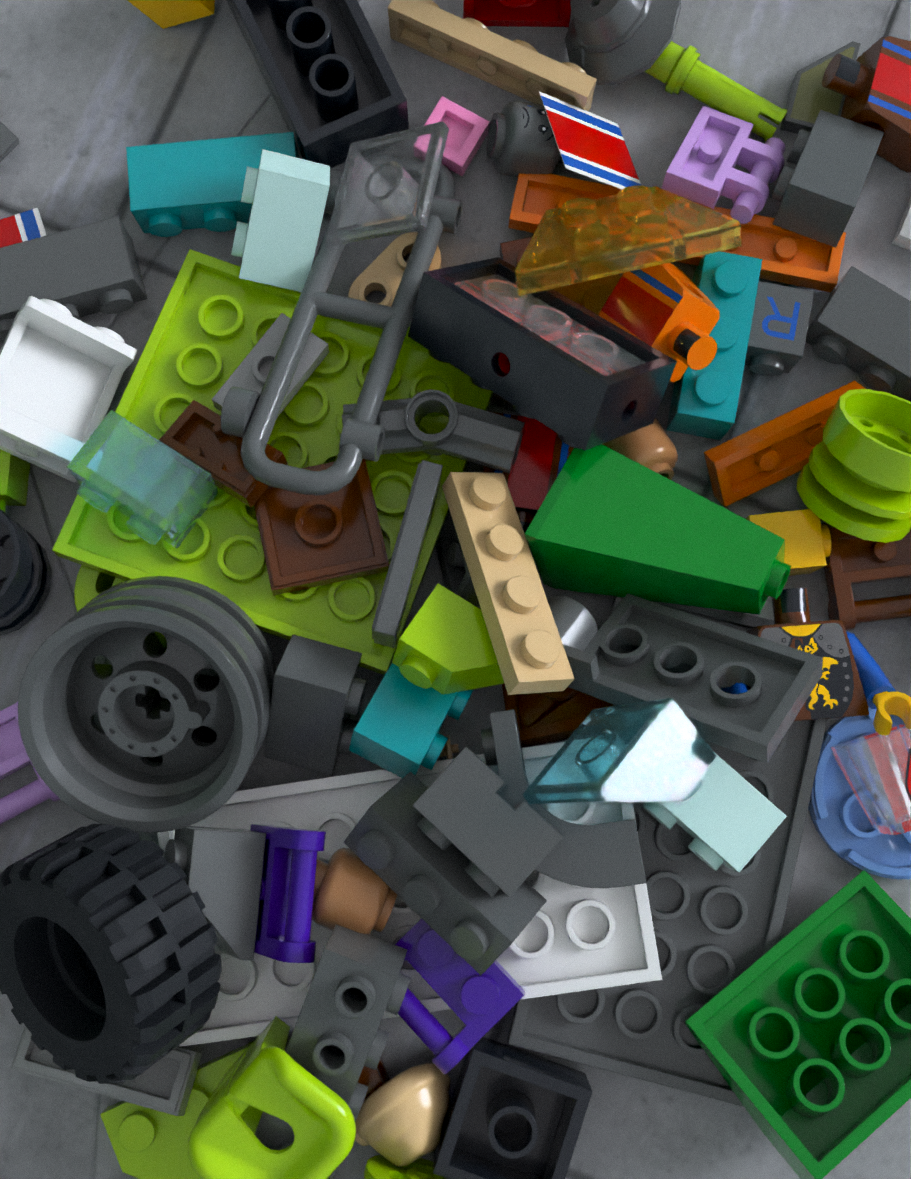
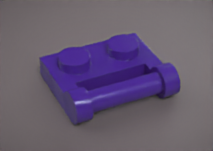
M251 824V831L266 833L254 953L282 962L313 963L315 962L316 941L310 940L317 854L318 851H324L326 831Z
M421 918L395 945L407 949L404 961L407 960L465 1025L452 1037L409 988H407L398 1015L432 1051L435 1056L431 1061L445 1075L525 995V991L497 960L480 975Z

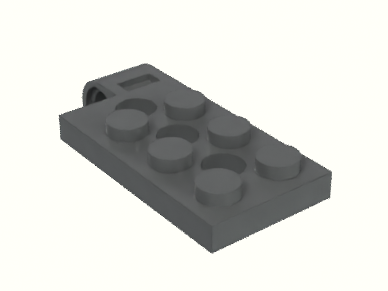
M628 593L599 630L593 616L578 601L562 595L552 596L548 600L575 678L568 686L569 688L765 763L769 762L822 676V657ZM623 644L639 647L633 652L624 654L611 651ZM681 663L693 666L691 670L684 673H671L665 670V668H673ZM736 683H743L751 687L750 690L741 694H730L721 690V688L730 687Z

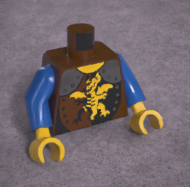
M807 588L783 589L777 599L771 597L774 624L756 626L747 630L746 633L823 658L822 676L794 721L869 715V706L871 709H877L873 725L878 734H890L892 728L890 715L900 717L904 721L905 727L911 729V697L894 689L878 663L855 634L846 631L845 625L841 620L811 622ZM736 683L730 687L721 688L722 691L730 694H741L751 689V687L743 683Z

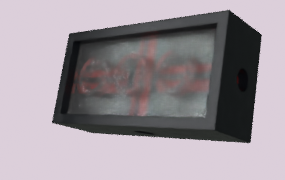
M499 257L424 272L408 333L409 338L428 349L431 357L444 363H450L470 376V381L477 387L493 391L513 404L514 410L520 415L538 420L558 433V437L562 442L584 451L653 424L677 362Z

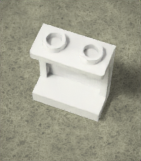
M29 296L16 314L0 350V449L75 483L91 469L98 449L93 446L125 369L134 361L137 350L125 344L124 339L118 333L105 327H92L76 319L62 304L50 299L39 300Z

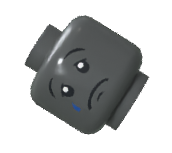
M512 101L505 105L501 113H494L492 115L487 133L486 151L487 157L494 159L497 170L501 174L518 177L519 174H552L557 163H563L543 105Z

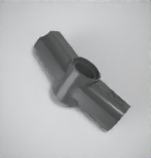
M431 389L419 392L412 398L383 401L375 424L385 427V439L381 455L419 451L436 456L445 454L508 474L511 473L516 462L525 430V422L455 402L446 393ZM356 403L343 405V426L348 418L351 419ZM434 412L442 413L449 418V423L440 433L426 434L419 430V423L427 414Z

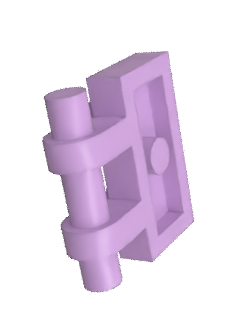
M702 106L666 171L661 189L714 209L720 195L730 198L734 204L730 213L732 219L737 223L747 224L751 221L753 215L760 212L765 206L770 193L768 185L774 182L782 171L785 161L783 157L786 148L785 144L781 139L775 137L767 139L765 143L753 140L749 137L754 124ZM739 165L747 168L748 173L735 169V166Z

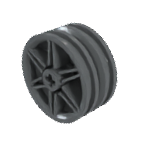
M168 576L141 577L116 584L93 598L42 643L30 660L22 678L18 695V723L26 753L41 779L54 794L75 811L100 824L128 828L141 833L166 832L193 825L216 812L237 791L267 736L274 674L276 672L273 655L261 631L252 619L229 598L203 584ZM155 632L165 636L167 641L166 651ZM98 655L105 656L111 661L112 665L95 664V658ZM204 668L214 669L219 677L200 674L196 680L197 672ZM95 713H98L102 729L94 721ZM205 726L210 727L216 732L217 738L214 741H211ZM162 755L163 761L160 763H154L147 760L145 757H156Z

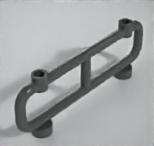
M382 149L370 152L360 158L350 170L349 175L346 171L330 168V187L324 213L331 214L332 217L261 394L257 391L233 386L229 389L222 407V432L243 438L240 455L245 469L255 480L274 488L304 495L323 496L337 492L350 483L359 470L362 459L374 462L379 460L384 445L385 427L377 425L375 422L414 313L423 273L429 271L442 232L456 234L461 221L463 202L462 200L454 199L455 179L450 169L439 160L419 154ZM383 172L423 178L434 185L433 193L428 194L426 197L422 223L391 307L326 293L369 182L373 176ZM317 315L383 329L351 419L348 418L344 423L340 437L339 453L334 464L322 471H311L271 461L266 456L265 448Z

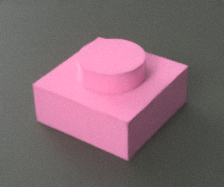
M442 96L415 139V151L424 156L439 160L448 169L463 176L487 136L490 121Z

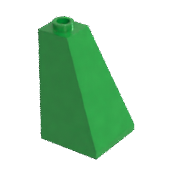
M602 444L586 451L578 448L572 450L525 532V537L544 585L554 589L625 597L628 593L649 601L759 615L768 596L775 599L780 596L791 570V565L784 563L785 539Z

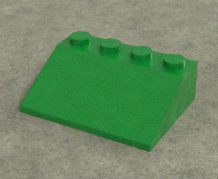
M865 870L859 873L685 1021L686 1026L760 1130L800 1179H823L911 1098V918Z

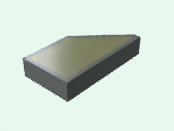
M852 41L797 71L792 81L785 108L788 111L782 119L780 130L798 134L801 128L811 132L820 110L841 116L846 96L823 87L822 79L828 64L836 54L840 53L856 60L861 43Z

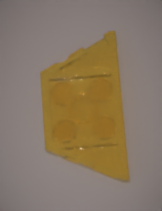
M629 186L620 190L617 195L594 200L589 198L572 199L565 202L562 207L545 211L515 269L517 291L519 296L742 247L741 224L738 220L657 186Z

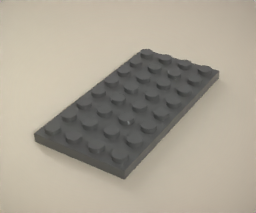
M614 596L610 615L624 597ZM652 601L743 632L756 626L774 624V620L742 612ZM623 644L611 651L624 654L633 652L639 647ZM681 663L673 668H665V670L671 673H684L691 670L693 666ZM628 710L630 726L582 735L580 739L621 733L662 980L521 999L515 1005L507 1038L508 1044L743 1106L686 1026L685 1021L780 940L827 719L793 721L768 763L697 737L787 816L740 872H737L723 864L717 871L713 870L688 848V845L694 838L681 826L675 823L669 830L642 807L648 797L637 788L638 785L682 735L689 733Z

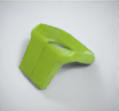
M277 1016L274 1017L250 1047L245 1050L224 1074L199 1114L197 1122L190 1133L188 1140L189 1159L194 1171L202 1179H327L343 1162L353 1147L356 1125L350 1107L337 1093L300 1066L285 1052L290 1026ZM250 1105L284 1120L293 1129L295 1135L293 1143L281 1150H273L264 1146L240 1115Z

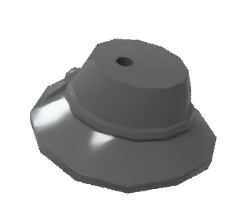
M571 0L570 5L573 19L565 37L569 62L580 66L587 75L596 78V85H619L650 69L673 40L681 10V0Z

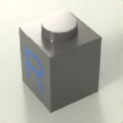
M762 281L758 282L745 365L749 366L751 372L763 376H778L783 372L789 373L803 357L814 296L813 291Z

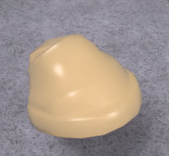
M424 1063L413 1066L384 1083L363 1102L355 1122V1141L361 1146L370 1145L397 1167L408 1166L418 1158L436 1150L440 1143L443 1123L450 1105L448 1093L450 1090V1077L448 1073L444 1075L433 1063Z

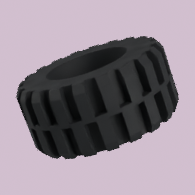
M91 824L87 827H80L16 861L0 874V991L2 995L6 994L13 1006L11 1012L19 1024H25L32 1034L30 1039L40 1050L46 1049L52 1054L53 1062L63 1070L73 1069L77 1078L87 1082L98 1081L99 1084L124 1083L126 1080L135 1079L200 1030L209 1020L211 1012L215 1008L221 986L217 981H219L222 972L221 955L216 954L214 950L218 939L213 923H207L202 912L206 906L198 891L192 893L184 881L187 877L184 871L176 862L169 863L163 857L164 850L153 841H140L138 832L108 824Z

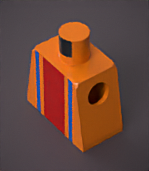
M641 245L598 316L676 360L675 368L669 380L674 383L681 379L688 367L693 370H701L713 361L717 352V343L709 334L720 318V310L681 269Z

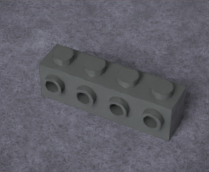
M336 924L323 950L286 1053L300 1066L337 1093L350 1107L356 1122L368 1090V1086L358 1083L362 1069L365 1066L376 1070L389 1036V1032L379 1029L385 1011L395 1015L398 1014L411 977L400 973L407 949L372 935L359 933ZM263 1111L255 1136L264 1146L273 1150H281L290 1146L295 1137L292 1127L284 1120ZM337 1168L329 1176L330 1178H334Z

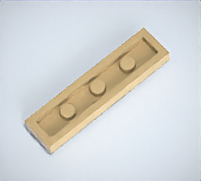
M391 0L388 6L391 39L532 103L543 105L539 94L540 91L589 112L597 79L587 75L580 66L570 62L560 63L538 53L532 45L525 41H511L489 31L483 23L476 19H463L440 9L432 0Z
M450 472L442 488L508 695L564 691L575 678L504 474Z

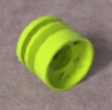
M871 389L848 390L839 397L823 428V441L812 449L809 463L802 468L797 479V491L802 501L820 519L844 533L875 542L887 543L902 540L910 532L911 402L909 400L887 392Z

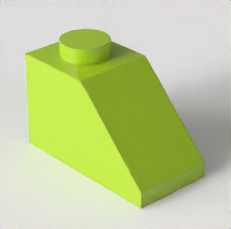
M438 583L399 638L392 663L398 666L401 674L414 685L424 689L432 687L443 695L505 684L481 609Z

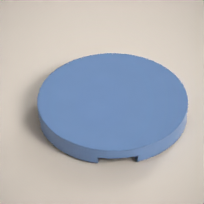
M868 706L869 715L841 718L824 733L808 810L822 840L846 863L861 871L865 870L869 874L884 878L911 879V821L895 826L863 739V736L876 732L873 722L877 709H871ZM890 715L892 726L901 724L911 749V730L905 727V723L900 717ZM850 740H857L886 820L887 829L881 830L851 748Z

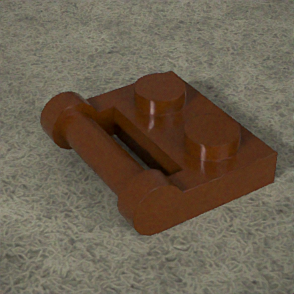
M835 527L829 528L831 553L829 557H826L827 565L824 566L829 596V620H841L845 625L846 631L853 630L858 623L911 617V594L854 601L851 586L854 584L911 577V530L902 540L882 543L860 539L844 533Z

